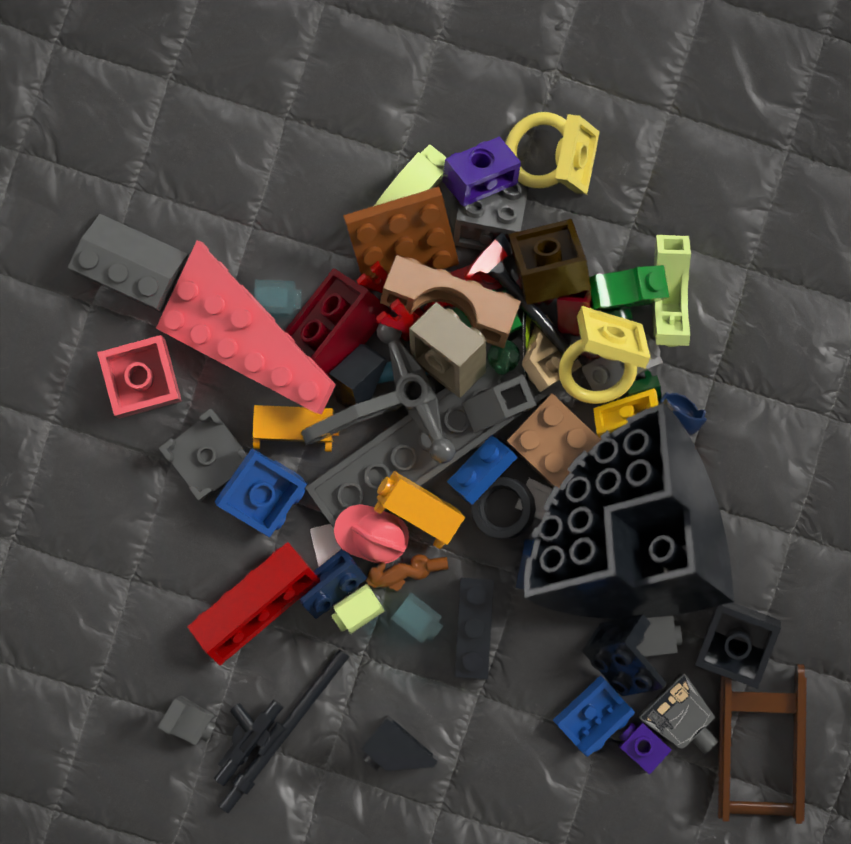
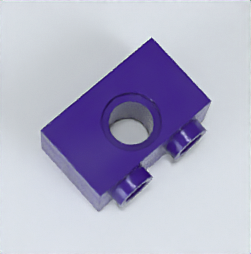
M499 136L490 141H483L477 146L461 153H454L449 158H446L442 182L464 207L516 185L521 161Z

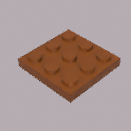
M439 187L344 215L361 275L365 273L371 276L372 279H378L379 277L370 269L377 261L380 262L389 274L396 256L413 258L422 265L435 270L459 265Z

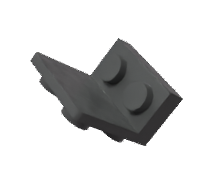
M517 182L514 186L463 207L459 203L453 235L455 246L483 251L499 234H504L509 241L508 234L521 231L529 187Z

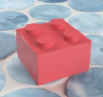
M159 335L97 352L115 417L120 419L182 402L166 340L163 336Z

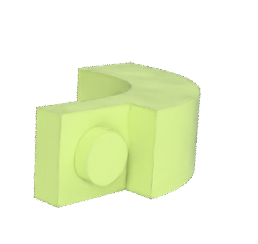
M429 144L421 153L418 152L403 168L374 206L435 188L442 181L446 157Z
M656 235L654 266L664 265L669 298L653 303V336L656 339V345L668 347L689 346L688 280L691 258L689 236Z

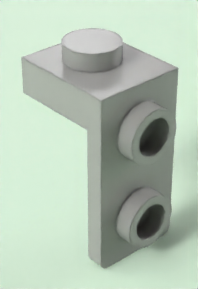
M646 334L645 337L651 358L646 369L637 368V374L663 363L660 357V348L651 339L649 334ZM599 357L583 366L582 371L592 391H601L614 386L624 373V362Z

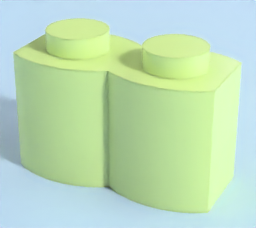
M365 584L334 605L333 608L336 612L331 616L342 632L348 629L352 634L385 612L368 584Z

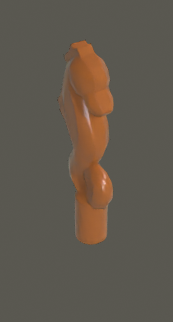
M417 554L412 557L410 565L398 563L384 572L386 564L380 562L377 567L370 568L366 581L373 588L389 587L398 591L406 582L404 580L406 577L422 580L430 572L448 570L447 557L428 559L425 555Z

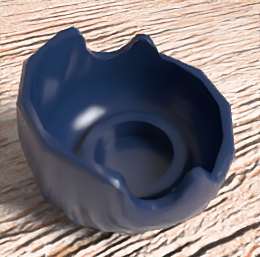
M666 392L658 405L664 403L675 414L689 436L699 431L707 420L705 417L706 411L704 409L698 410L695 404L684 395Z

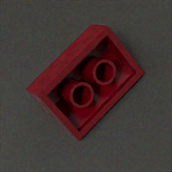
M333 268L284 332L288 333L296 341L295 344L307 356L311 357L330 378L329 373L360 344H365L376 331L379 324L376 317L383 311L389 314L391 310L386 305L381 304L380 300L368 289Z

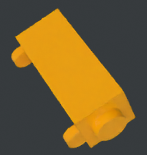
M254 405L253 449H260L261 440L304 442L301 431L334 415L333 408H325L322 414H317L305 407ZM339 432L317 443H325V452H332L333 436H339Z
M393 471L390 478L385 477L378 487V502L374 507V511L381 514L386 508L436 538L433 545L438 549H441L444 544H449L465 519V516L458 508L396 471Z

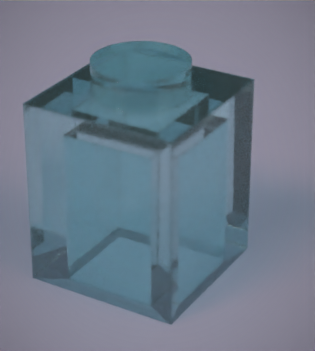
M255 280L254 298L271 316L295 317V309H301L302 290L296 289L295 281Z
M413 593L409 594L391 618L421 643L426 638L432 641L443 627L439 623L442 616Z

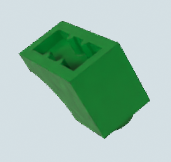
M664 265L636 267L589 277L592 304L595 310L647 306L669 298Z

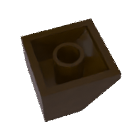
M572 219L508 234L519 282L527 305L591 290L587 259Z

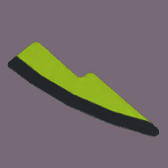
M525 312L523 315V359L529 344L531 319ZM524 369L525 379H526V382H527L528 374H527V372H526L525 369Z

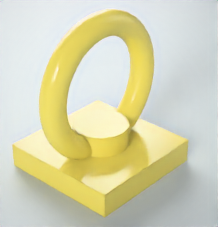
M538 112L521 119L512 128L506 139V145L516 157L521 138L533 127L539 125L552 126L562 134L563 138L557 144L555 154L557 168L554 171L537 176L526 172L520 166L518 182L531 188H547L561 182L575 193L587 194L600 132L578 115L568 114L566 120L554 113Z
M581 306L577 315L581 339L574 342L564 352L559 364V379L566 392L573 398L590 404L607 403L621 397L630 389L635 381L638 367L646 369L651 357L643 325ZM587 351L608 360L624 362V373L614 386L601 391H591L582 388L574 381L572 366L576 358Z

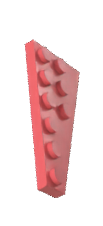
M197 240L156 329L317 414H322L336 384L311 357L307 356L295 344L296 341L281 329L275 322L276 320L243 285L238 283L223 263L218 261L209 252L208 247L203 242Z

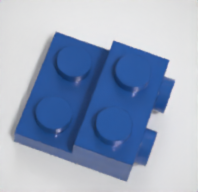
M252 448L214 502L221 509L270 538L275 530H279L286 520V514L292 505L302 499L307 483L296 472L276 460L272 461Z

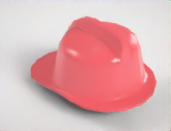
M362 504L349 506L335 520V540L341 549L373 563L383 562L385 564L393 562L404 553L408 546L409 532L404 521L396 515L385 511L379 514L374 511L372 506Z

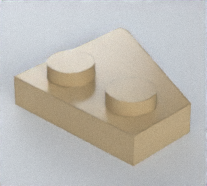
M535 324L522 367L527 372L531 382L542 392L560 381L559 364L563 355ZM578 360L573 363L572 373L582 366Z

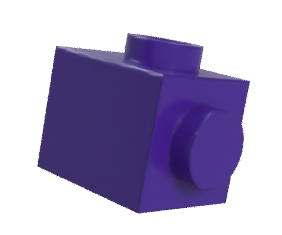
M639 722L636 726L630 723L619 735L622 742L618 746L648 774H651L672 751L642 722Z

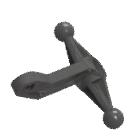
M379 323L376 330L377 336L380 341L389 345L396 391L353 405L301 431L306 445L318 442L354 424L405 406L410 416L431 440L430 456L437 463H448L455 455V446L452 441L444 438L442 434L438 401L435 395V384L427 377L425 370L401 342L402 331ZM418 382L422 388V393L415 400L410 395V387L413 383Z

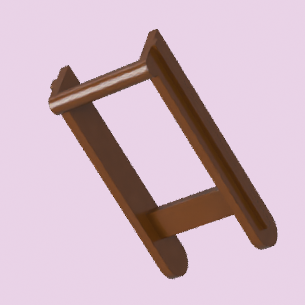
M796 664L794 693L732 691V679L720 675L718 818H722V821L729 822V814L792 816L796 824H803V821H805L807 677H805L804 664ZM731 711L794 713L793 803L730 801Z

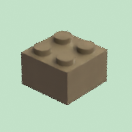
M436 302L409 328L410 351L425 372L459 398L486 373L485 337L478 329L474 327L469 328L461 322L459 316L450 308L444 309Z

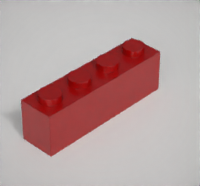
M287 542L281 548L276 549L260 566L250 571L234 588L225 592L209 609L199 614L187 628L204 651L221 666L321 580L302 556Z

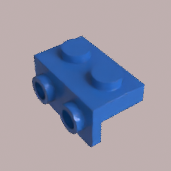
M491 435L447 483L466 502L473 505L518 457L507 446Z
M600 675L559 713L553 721L580 751L588 757L593 752L601 749L605 741L614 732L623 728L635 711Z

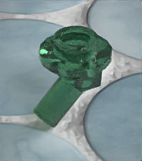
M509 340L506 341L504 349L492 345L488 351L489 364L498 374H506L519 363V349Z

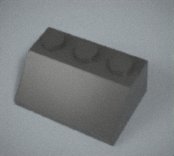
M99 214L81 238L68 265V269L79 276L161 313L188 254Z

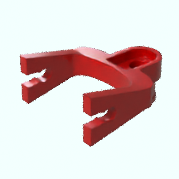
M377 261L370 269L379 277L378 279H372L371 276L364 273L356 281L361 286L382 293L389 274L380 262ZM397 298L390 307L398 316L392 317L391 314L383 311L376 317L378 323L402 331L401 338L408 342L410 340L409 328L425 312L419 307L410 314Z

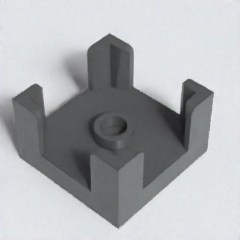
M212 408L202 414L196 424L175 440L171 438L159 447L166 459L173 464L190 486L189 489L201 502L225 485L247 456L246 451Z

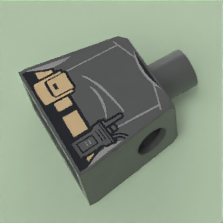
M680 673L637 715L641 721L681 750L692 741L703 754H706L718 742L706 728L714 720L715 716L684 673Z

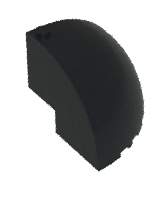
M664 403L627 418L628 423L612 433L607 430L600 436L602 440L589 452L584 450L567 469L570 473L560 487L555 486L543 507L546 512L539 528H534L532 537L535 541L531 557L526 559L524 598L558 612L610 619H623L644 614L646 618L672 616L735 602L727 538L713 487L690 436L679 419Z

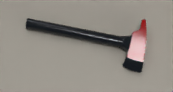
M499 234L473 261L464 278L468 280L474 274L481 276L488 274L497 280L508 294L513 296L514 299L521 301L520 307L563 355L571 344L535 303L526 304L521 287L507 273L502 263L503 259L513 253L508 239L504 234Z

